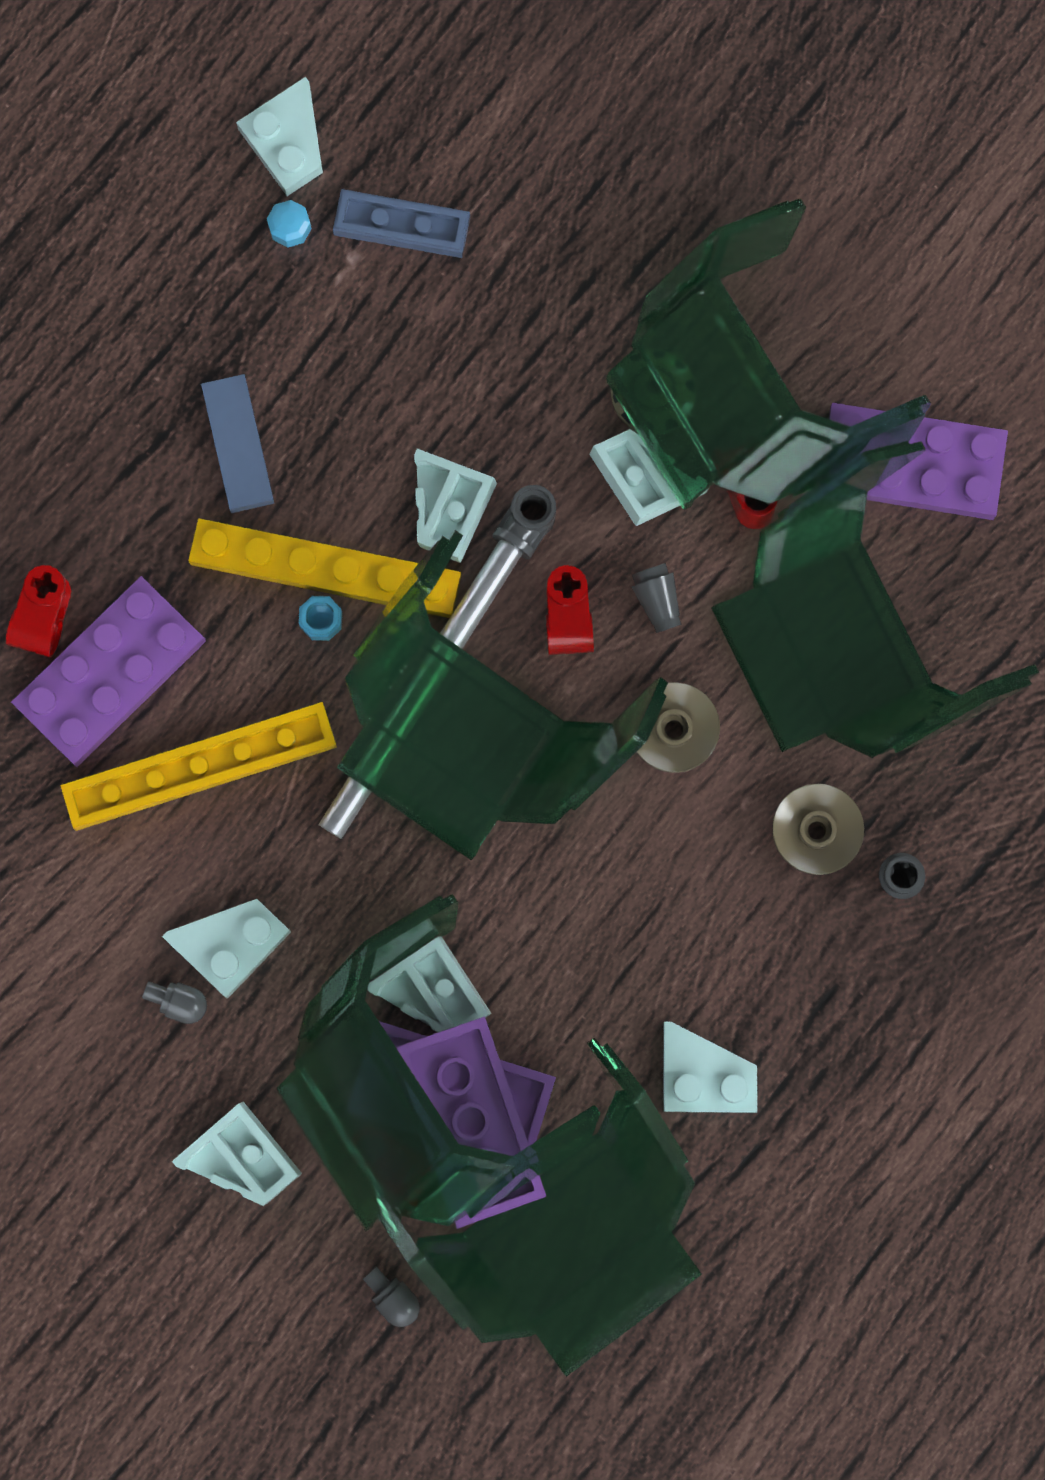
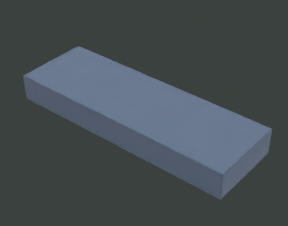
M341 189L333 234L339 237L462 258L470 222V212Z
M245 374L202 383L201 386L230 512L236 513L275 504Z

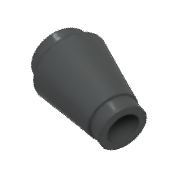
M666 563L633 574L635 586L631 588L651 624L654 625L656 633L682 625L679 618L680 613L674 572L669 573Z
M896 853L889 856L882 863L879 871V880L883 890L890 896L898 899H908L918 894L923 888L925 870L916 857L907 853ZM893 873H898L903 878V886L901 888L899 884L894 885L890 876Z

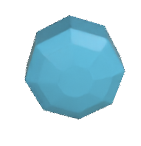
M292 200L275 204L267 217L273 241L287 248L304 243L312 229L306 208Z
M311 596L299 607V626L311 640L329 641L342 629V610L330 596Z

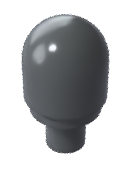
M148 981L142 999L161 1005L159 1012L165 1014V1017L184 1024L198 1022L207 1011V1000L200 990L177 982V984L170 982L168 988Z
M377 1266L363 1278L364 1282L376 1294L372 1298L375 1308L391 1325L406 1327L417 1319L420 1311L418 1298L403 1281L400 1282L396 1277L389 1281Z

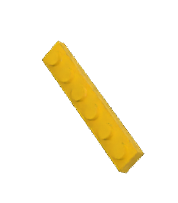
M198 518L188 560L192 566L450 618L454 613L461 580V572L200 518Z
M320 702L60 786L73 829L78 831L337 748L324 704Z

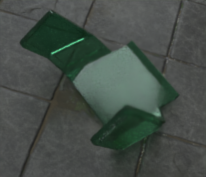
M802 199L782 202L714 230L647 295L631 347L633 350L608 372L607 383L638 435L643 440L683 510L690 508L694 500L713 484L769 504L791 494L793 497L904 449L931 405L928 397L923 395L851 427L799 408L720 279L785 252L806 210Z
M904 441L865 451L777 514L779 519L760 531L753 579L754 588L711 607L782 752L826 733L827 737L871 758L892 749L897 754L976 717L1032 684L1030 678L1040 673L1036 664L984 682L960 695L933 683L861 541V533L868 491L925 452L926 449L922 441L912 444L909 441Z
M454 530L448 538L442 535L402 582L353 654L357 659L346 675L345 681L359 723L363 725V728L342 757L337 768L472 860L498 820L501 822L556 824L570 809L575 811L647 742L667 697L664 691L668 682L662 677H658L612 723L563 721L431 627L424 600L437 584L463 537L461 533Z
M449 895L444 899L442 896L435 898L365 940L321 986V991L308 1003L304 1011L298 1035L299 1045L294 1061L296 1068L277 1087L279 1096L365 1232L371 1229L374 1223L387 1211L390 1214L444 1226H450L467 1214L469 1218H473L587 1145L592 1138L601 1114L596 1105H593L514 1156L458 1144L365 1001L370 980L397 965L438 936L443 937L455 928L459 902L454 895Z
M592 1038L586 1044L616 1089V1092L599 1131L539 1175L546 1197L480 1220L462 1233L418 1237L383 1194L375 1199L381 1209L376 1215L409 1266L462 1330L469 1327L481 1343L530 1337L536 1334L566 1377L702 1275L701 1271L671 1232L675 1229L695 1185L693 1178L684 1166L689 1160L644 1088L608 1043L601 1046L595 1038Z

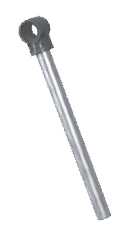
M528 485L521 488L514 495L510 508L492 534V537L498 542L318 824L331 834L342 839L520 557L530 560L544 536L553 528L556 518V501L552 493L545 487ZM537 503L545 509L546 514L537 521H531L526 519L521 511L526 505Z

